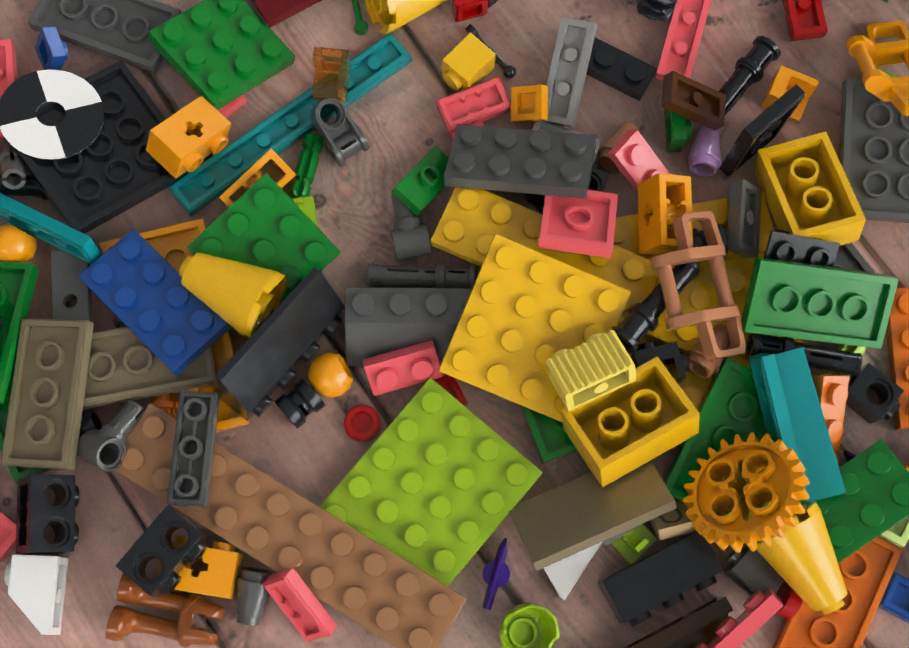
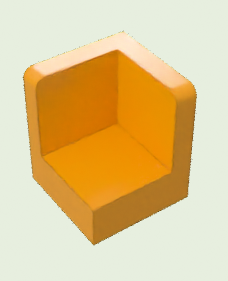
M781 65L769 85L760 108L766 110L797 84L805 92V97L788 119L797 123L801 119L807 102L817 88L819 81Z

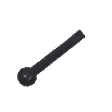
M471 24L465 28L468 34L471 32L496 54L495 61L503 69V74L506 78H513L516 75V68L508 65Z

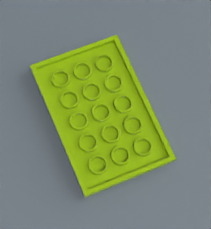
M430 378L320 505V508L449 586L543 472Z

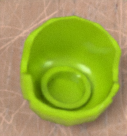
M528 602L517 604L504 615L498 634L502 648H552L554 642L559 639L560 631L557 618L546 607Z

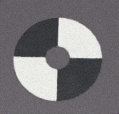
M50 69L26 74L14 81L5 90L0 99V130L3 136L18 151L35 158L61 159L75 155L87 148L96 139L103 125L104 109L97 91L86 80L70 72ZM46 102L59 103L65 109V119L56 126H46L37 119L36 112L39 106Z

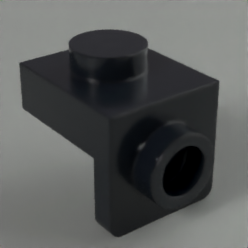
M657 341L646 342L638 345L637 351L630 356L635 364V368L658 356L664 366L667 365L670 374L678 384L686 378V372H689L687 356L684 351H679L677 341L659 346Z

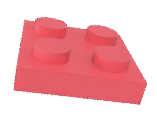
M588 190L587 199L545 195L538 248L611 258L618 194Z

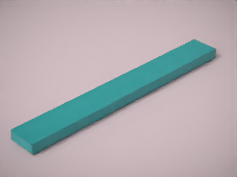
M392 32L387 34L230 143L220 153L207 159L195 171L169 186L170 191L189 216H193L220 197L271 148L277 155H280L303 139L307 133L314 131L316 128L311 120V110L317 102L327 98H335L341 101L345 108H347L411 63V55ZM324 105L320 111V117L324 123L336 115L335 109L329 105Z

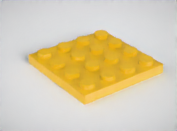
M495 234L438 371L562 422L561 410L565 408V405L550 381L546 360L561 349H573L575 346H580L583 342L585 343L592 335L608 333L613 326H617L631 291Z

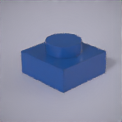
M43 27L35 46L43 70H61L68 58L67 45L64 40L60 39L56 27Z

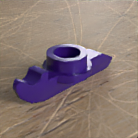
M504 538L500 543L495 560L489 561L483 569L482 576L488 585L483 608L491 610L497 588L505 585L510 578L509 568L505 564L508 549L507 538Z

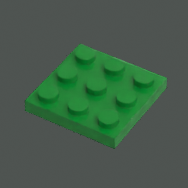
M204 0L148 31V40L193 90L199 96L202 95L217 110L294 64L296 56L244 0Z
M267 172L186 247L193 255L200 252L280 272L287 279L281 303L314 267L322 271L341 253L338 247Z

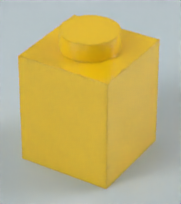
M470 32L442 60L443 79L450 88L456 91L458 89L462 91L478 85L494 70L496 54Z

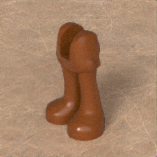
M123 573L117 590V601L179 613L180 616L177 621L116 605L110 614L105 636L108 640L121 641L130 633H147L176 640L179 642V645L185 647L192 644L215 645L218 640V634L210 633L201 628H190L194 613L202 614V617L206 618L215 617L223 619L225 609L205 600L201 594L187 596L170 593L166 596L162 593L160 597L149 596Z

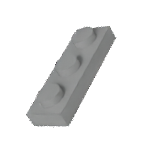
M567 17L561 18L546 84L548 86V121L546 122L570 127L575 125L598 26L594 22Z

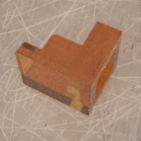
M314 47L312 59L315 69L312 89L313 99L322 101L327 98H335L341 101V103H346L351 71L349 50Z

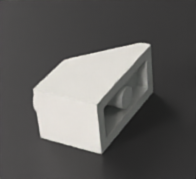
M12 555L11 563H8L4 575L5 585L8 586L7 594L41 635H61L69 558Z

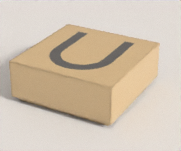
M683 501L676 502V509L649 521L659 540L695 532L691 520L685 514L688 509Z

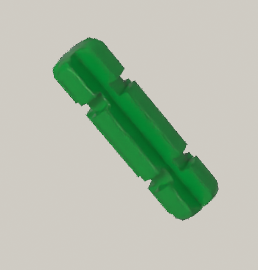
M307 133L304 136L303 150L300 151L295 169V180L292 181L290 188L292 198L310 195V184L313 183L319 161L318 155L323 147V138L320 135Z

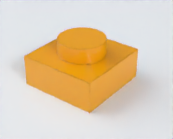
M537 84L511 87V122L548 121V86Z

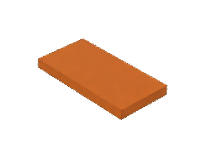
M877 537L838 565L848 593L842 599L845 605L830 614L824 615L821 610L813 612L803 601L796 615L790 619H785L772 648H861L903 549L881 537Z

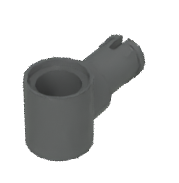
M392 194L391 198L396 222L394 223V229L391 230L397 261L432 254L426 223L422 224L421 219Z
M129 399L109 425L105 423L100 430L92 429L81 436L77 450L80 458L104 471L118 469L123 460L121 461L123 452L124 458L127 454L125 445L128 440L126 438L137 425L145 410L139 404Z

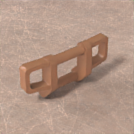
M711 211L684 213L673 219V226L678 251L651 258L653 270L657 269L667 310L668 318L665 319L667 331L696 325L704 356L707 360L732 357L745 353L746 344L739 305L734 304L723 258L727 254L714 214ZM697 221L702 225L708 246L693 247L688 222ZM709 261L720 308L683 314L672 266ZM726 320L730 349L720 350L717 346L711 323Z

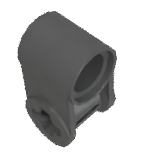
M327 98L313 106L311 110L312 123L323 138L328 152L339 167L345 165V160L361 150L366 152L370 149L364 134L354 123L341 101L335 98ZM324 105H329L336 111V120L331 125L324 123L320 117V111ZM350 141H352L351 144H349V145H347L346 147H344L343 149H341L342 146H344L345 144H347V143H349Z

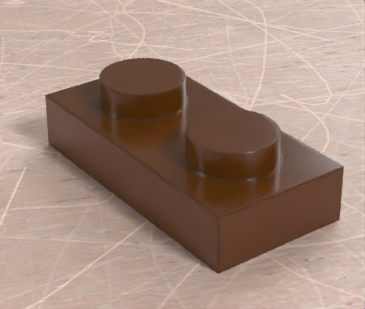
M675 71L664 75L662 108L714 131L724 126L725 94Z

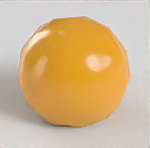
M10 223L1 225L0 261L28 263L34 257L37 250V240Z
M327 352L320 354L312 361L308 370V380L312 389L323 397L334 398L343 395L350 389L354 380L350 368L339 353Z

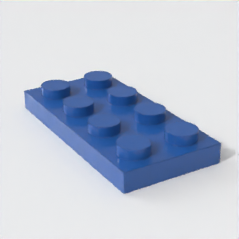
M134 229L78 275L80 280L176 377L231 328L226 321L181 284L182 277L179 276V273Z

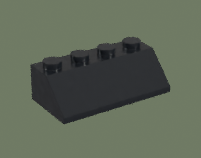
M314 267L215 375L213 393L220 394V399L246 421L253 414L260 417L273 402L269 396L279 386L284 390L296 376L297 372L293 369L301 360L306 363L309 362L321 347L317 344L325 333L328 336L333 335L344 321L340 316L345 305L321 271Z

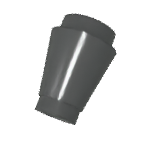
M255 567L242 568L241 576H237L238 623L252 626L259 625L260 618L270 596L262 583L269 575H272V571Z

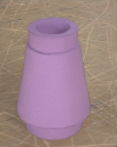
M703 125L699 126L687 158L689 170L694 175L710 177L715 175L717 169L721 167L720 129L714 131Z

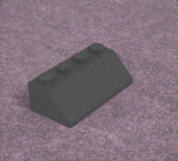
M346 288L345 339L346 363L348 367L364 368L363 359L430 340L434 342L441 365L472 289Z

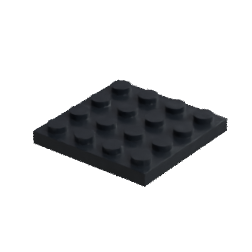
M122 60L84 79L97 91L104 109L102 128L96 139L87 148L66 158L40 159L26 155L11 145L66 224L84 234L161 192L189 174L186 171L175 179L146 151L150 130L166 120V118ZM46 102L39 106L36 116L40 123L46 126H56L65 119L66 112L59 103Z

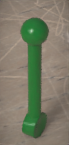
M352 0L356 18L354 31L357 35H364L368 30V25L362 20L359 1Z

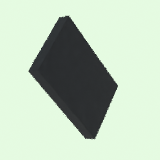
M797 84L794 85L742 130L719 169L726 176H731L757 154L759 149L764 148L779 134L805 97V92Z

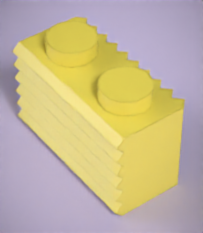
M610 330L608 333L594 334L580 346H575L573 349H561L546 360L550 381L568 412L637 380L635 364L614 330Z

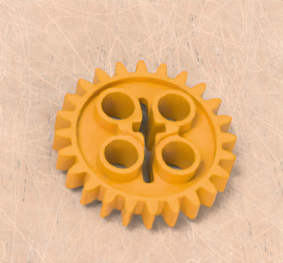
M751 432L747 442H744L739 434H736L734 444L728 445L722 439L720 443L721 450L717 452L709 447L707 450L710 458L708 460L701 458L696 460L701 469L688 472L694 482L684 484V489L689 494V496L683 498L684 504L688 507L685 514L691 520L692 526L699 535L702 534L709 544L715 542L721 550H725L730 544L736 553H740L743 544L746 543L750 550L755 552L757 541L760 540L770 547V536L774 533L781 538L786 537L782 529L785 524L791 527L797 526L792 518L793 513H805V509L799 501L807 500L810 497L804 488L810 484L804 473L806 469L792 448L787 449L781 439L773 442L769 434H765L759 441L755 433ZM770 501V503L767 506L762 507V505ZM750 509V519L748 520V513ZM732 510L729 514L725 515L727 511Z

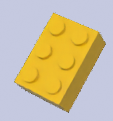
M826 131L758 150L754 174L762 192H764L768 208L777 229L790 232L789 234L838 242L840 245L859 240L866 218Z
M658 356L635 368L636 381L569 412L566 410V407L561 410L564 431L602 488L699 433L700 413Z

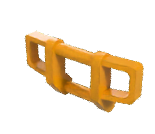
M901 20L868 24L865 36L856 35L847 40V51L856 59L863 74L862 83L865 89L885 102L891 101L902 115L909 116V76L891 78L882 70L876 69V66L905 63L909 70V31L907 26ZM895 36L899 39V41L875 42V38Z

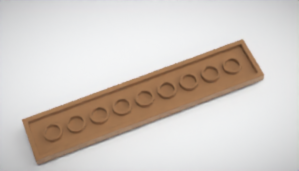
M149 403L143 416L126 438L128 440L125 445L127 454L124 458L123 452L121 456V461L123 460L122 465L115 471L167 503L177 419ZM196 442L191 443L188 447L190 455L197 451L198 446ZM217 443L214 445L208 507L171 505L272 570L280 572L293 567L315 597L396 648H439L467 600L460 593Z

